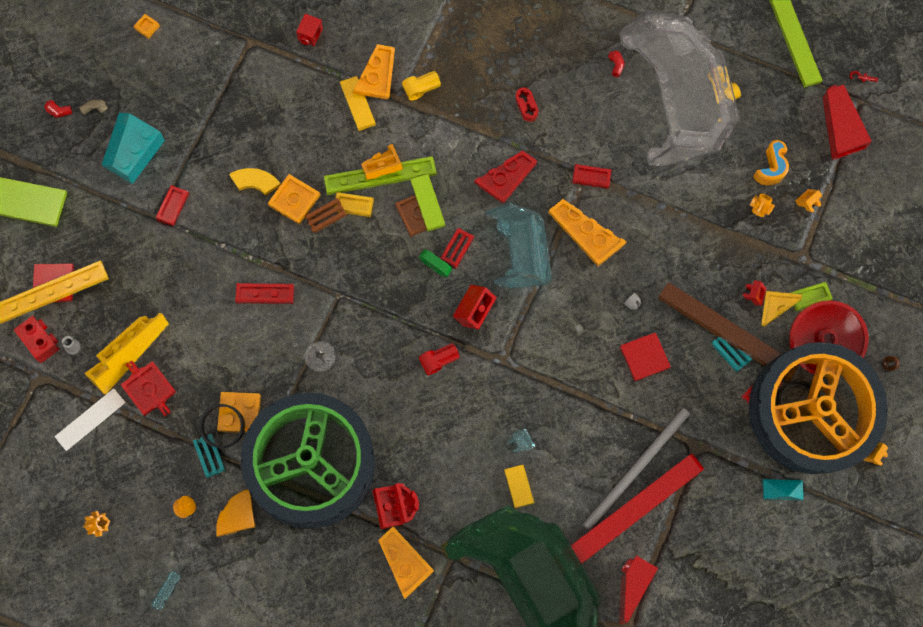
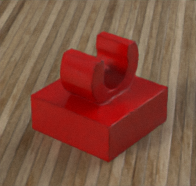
M754 280L753 285L746 284L745 287L747 290H751L749 294L743 293V297L746 300H751L754 305L762 306L767 289L762 281Z

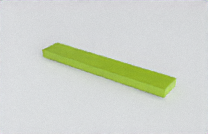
M769 0L803 87L821 83V75L791 1Z
M433 156L401 162L402 170L382 175L375 179L367 180L363 169L324 176L327 195L409 181L429 174V177L437 176Z

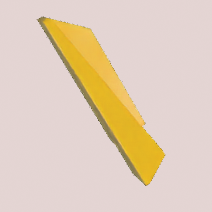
M158 313L155 318L150 319L147 316L139 317L96 355L100 362L84 374L103 394H107L128 371L126 364H130L129 361L135 363L168 326V321L164 315Z

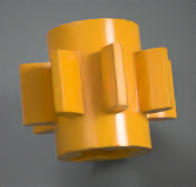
M760 194L759 197L755 195L750 203V206L753 207L751 211L760 217H764L765 214L769 215L775 206L771 204L773 199L765 194Z
M98 511L91 512V516L85 517L86 521L83 527L88 531L87 535L94 534L95 537L102 536V532L109 531L110 520L106 517V513L99 514Z

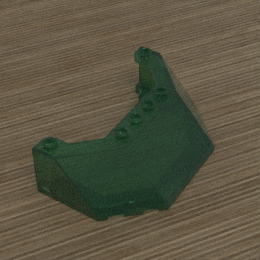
M507 505L461 528L441 545L445 555L450 560L457 561L468 556L492 565L527 627H597V609L601 596L557 524L552 522L546 523L537 516L529 513L523 514L516 511L514 507Z

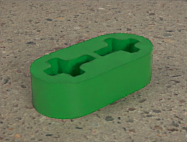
M424 249L418 256L425 265L444 278H447L452 271V268L446 262L427 249Z

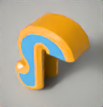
M773 140L769 144V147L766 149V155L770 168L757 170L753 176L756 182L761 185L770 186L780 183L789 170L788 161L784 157L787 152L784 142Z

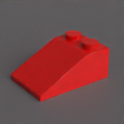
M637 555L632 559L626 560L621 569L624 573L621 576L619 623L622 625L628 623L658 569Z

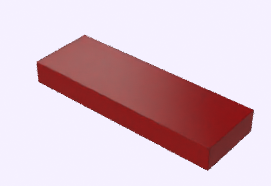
M236 283L235 302L245 304H293L294 284Z

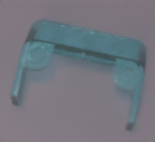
M510 202L486 211V216L497 219L499 232L508 236L512 269L506 271L504 277L494 280V284L514 289L542 286L550 283L552 276L542 216L538 212Z

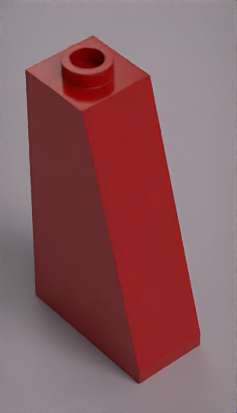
M844 84L838 87L837 85L829 87L822 99L831 157L835 160L866 149L872 141Z

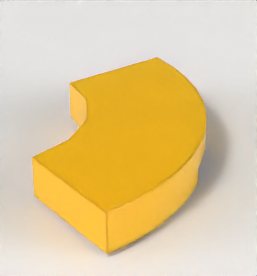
M246 168L229 174L239 191L246 188H254L267 195L281 185L273 175L260 169Z

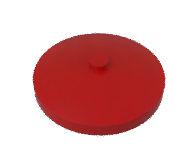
M824 300L808 305L795 317L789 332V346L792 349L807 343H832L844 346L854 351L857 356L860 355L864 358L868 349L869 334L863 318L854 308L842 302ZM799 364L804 370L815 375L817 364Z

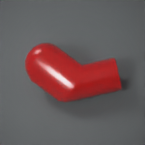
M52 100L47 101L44 106L45 110L55 118L73 114L70 105L59 107Z

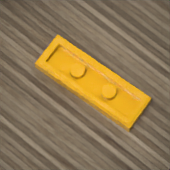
M355 76L340 81V85L357 129L361 131L376 124L365 96L353 94V90L359 81L358 77Z

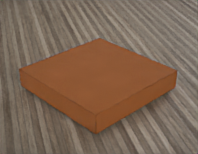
M415 195L395 203V207L410 237L427 230Z

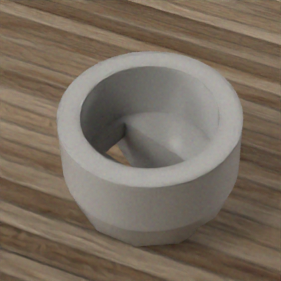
M634 293L624 304L628 308L635 310L641 305V299Z

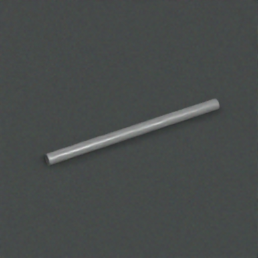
M681 409L582 524L585 529L590 531L688 418L690 413L686 409Z

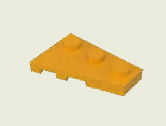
M377 44L353 90V94L389 99L394 47Z
M392 527L378 541L404 599H406L434 570L404 537Z

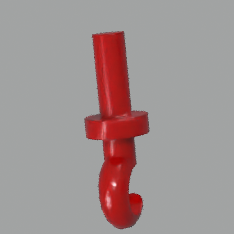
M852 71L849 75L850 79H853V74L858 75V79H862V82H865V80L878 82V78L867 76V73L861 75L858 71Z

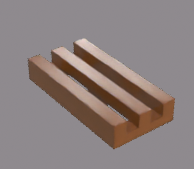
M338 198L305 215L314 233L347 216ZM339 210L341 211V212L338 213L337 215H335V216H333V217L327 219L326 221H324V222H322V223H320V224H318V225L315 226V224H316L317 222H319V221H321V220H323V219L328 218L329 216H331L332 214L338 212Z

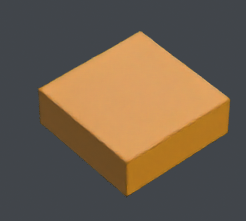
M144 14L133 27L137 32L149 39L160 25L154 19Z

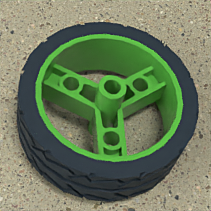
M307 392L288 395L270 404L258 414L250 425L242 444V475L250 494L267 514L279 522L295 528L316 529L331 526L343 520L360 506L369 492L374 478V450L370 434L364 422L351 407L334 397L322 393ZM300 418H307L301 447L297 452L263 463L265 449L276 432L289 422ZM329 421H333L344 428L356 445L357 463L350 482L321 457ZM314 428L321 429L318 435H311V431ZM310 441L317 442L316 451L308 445ZM298 461L301 468L290 470L288 464ZM323 465V467L327 471H325L323 475L320 477L317 474L320 472L321 466ZM278 467H285V470L282 474H275V471ZM307 474L334 498L317 506H294L275 497L268 487ZM330 476L337 478L336 482L332 485L326 483L327 478Z

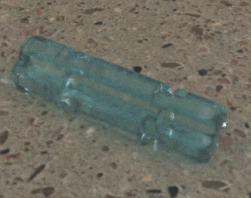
M170 571L167 581H164L157 593V598H154L151 606L157 610L163 608L164 601H167L175 587L174 584L180 579V575L174 571Z

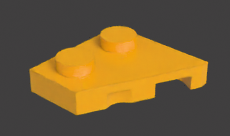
M393 144L387 146L388 150L383 154L378 152L371 159L361 164L367 180L402 170V164Z

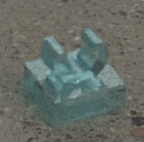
M526 429L516 431L512 434L514 438L508 441L509 444L517 443L518 447L513 450L514 453L528 451L535 447Z

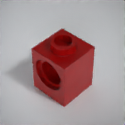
M304 14L296 31L298 40L304 45L315 46L323 30L322 20Z

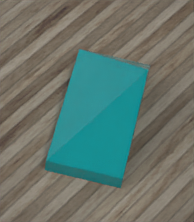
M762 480L763 499L804 500L803 480Z

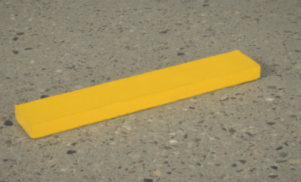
M100 260L1 301L0 324L108 280L109 278L102 261Z

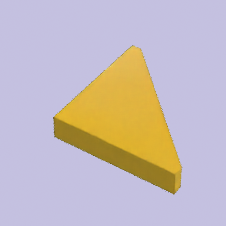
M766 291L761 325L766 326L802 300V294Z

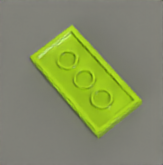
M0 177V216L57 227L67 192L66 190Z

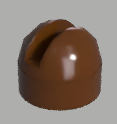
M887 356L883 359L882 365L886 371H895L900 367V361L895 356ZM895 362V365L889 366L888 364Z

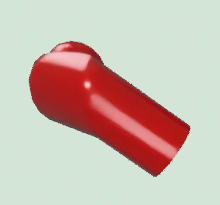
M611 51L608 54V58L610 61H614L615 64L612 75L620 77L625 62L619 51Z

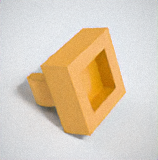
M808 189L795 201L798 206L805 207L806 211L814 212L812 204L820 207L821 202L818 199L822 197V194L819 190Z
M879 442L864 461L882 466L883 463L880 460L882 457L888 456L886 452L888 447L884 443Z

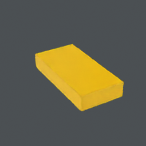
M337 192L336 198L340 199L346 214L371 217L374 198Z
M524 465L504 469L514 508L534 504Z

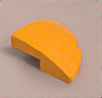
M244 490L233 496L223 511L220 512L216 526L217 537L256 527L252 496L249 490Z

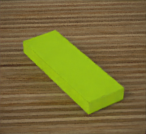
M429 174L411 179L427 232L445 227V221Z

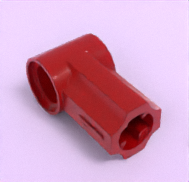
M451 343L436 351H427L420 355L418 359L426 375H432L441 370L443 366L460 359L456 346Z

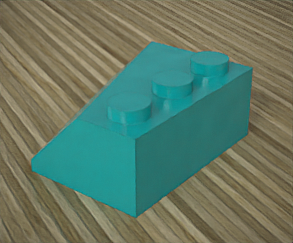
M119 112L101 165L133 184L165 140L157 129L130 113Z

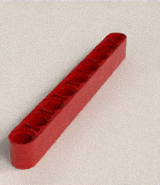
M693 453L564 550L554 560L563 572L568 575L705 468Z

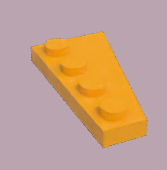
M564 199L553 206L548 212L598 267L627 243L624 239L615 236L609 229H605L597 224L598 222L585 216L582 211Z

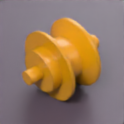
M182 496L173 504L174 513L180 518L188 517L196 509L194 500L189 496Z

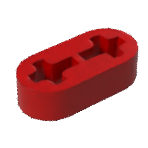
M528 88L518 89L515 100L522 118L527 122H533L537 119L539 110L532 92ZM521 94H523L524 96H527L526 102L524 101L523 98H520V97H521ZM527 107H529L530 111L533 112V115L530 116V114L527 113Z

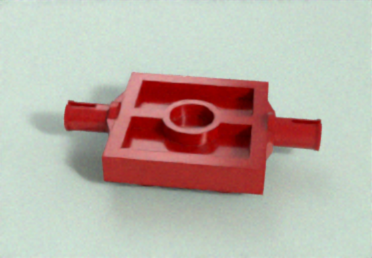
M129 361L130 364L127 363L126 366L132 374L121 386L141 413L146 416L152 410L159 408L164 417L167 416V413L170 414L171 410H169L165 402L177 392L155 363L152 361L147 366L138 369L133 361Z

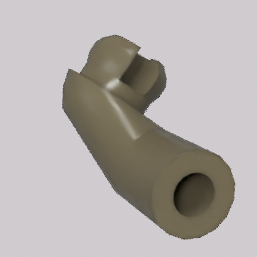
M90 100L80 106L79 109L85 115L96 108L102 113L108 107L105 105L106 102L104 100Z

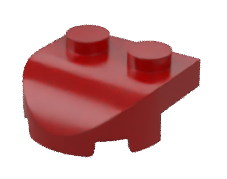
M397 483L393 486L372 490L381 529L404 525L413 519L419 509V500L416 493L405 487V484Z

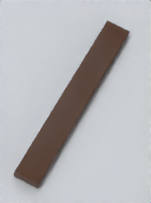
M669 282L658 297L667 305L716 336L724 339L733 347L743 351L763 366H766L770 361L781 355L777 350ZM799 365L791 368L783 378L789 382Z

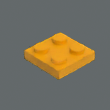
M288 174L268 202V206L300 225L305 215L308 214L320 197V192Z
M221 392L220 404L233 406L240 411L245 421L244 433H247L250 425L259 414L261 395L257 393ZM219 407L217 431L239 433L241 425L236 412L229 407Z

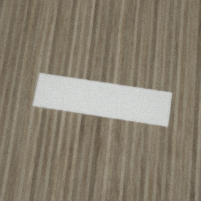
M112 389L59 432L55 438L67 451L126 402L115 389Z

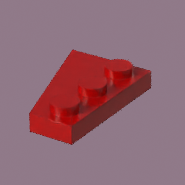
M522 150L504 161L499 167L493 168L486 175L475 179L474 183L504 204L536 166L537 160Z

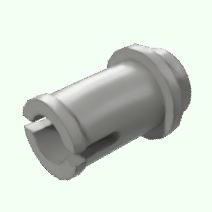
M66 336L62 339V346L67 353L76 354L80 351L81 345L79 341L71 336Z

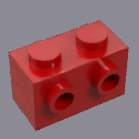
M470 285L452 317L464 327L479 330L497 297L486 287Z
M31 316L13 330L39 363H42L60 350L56 345L58 340L52 333L48 334L45 329L48 327L41 318L37 320L34 316Z

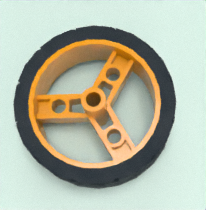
M825 342L807 343L792 348L770 361L759 373L752 386L748 408L753 433L765 453L780 465L792 471L805 474H824L841 471L855 466L867 458L880 442L886 428L888 416L886 393L882 382L879 381V376L872 366L860 355L857 356L854 351L841 345L826 344ZM799 364H817L807 400L775 406L778 386L787 372ZM840 376L850 385L856 398L858 421L855 431L836 411V402L833 398ZM823 377L828 379V385L824 384ZM819 390L825 392L824 396L817 398ZM786 410L791 412V419L786 416ZM828 416L832 423L828 425L822 417ZM812 421L838 451L829 456L806 452L793 444L783 433L780 426ZM835 427H838L840 430L839 436L835 433Z

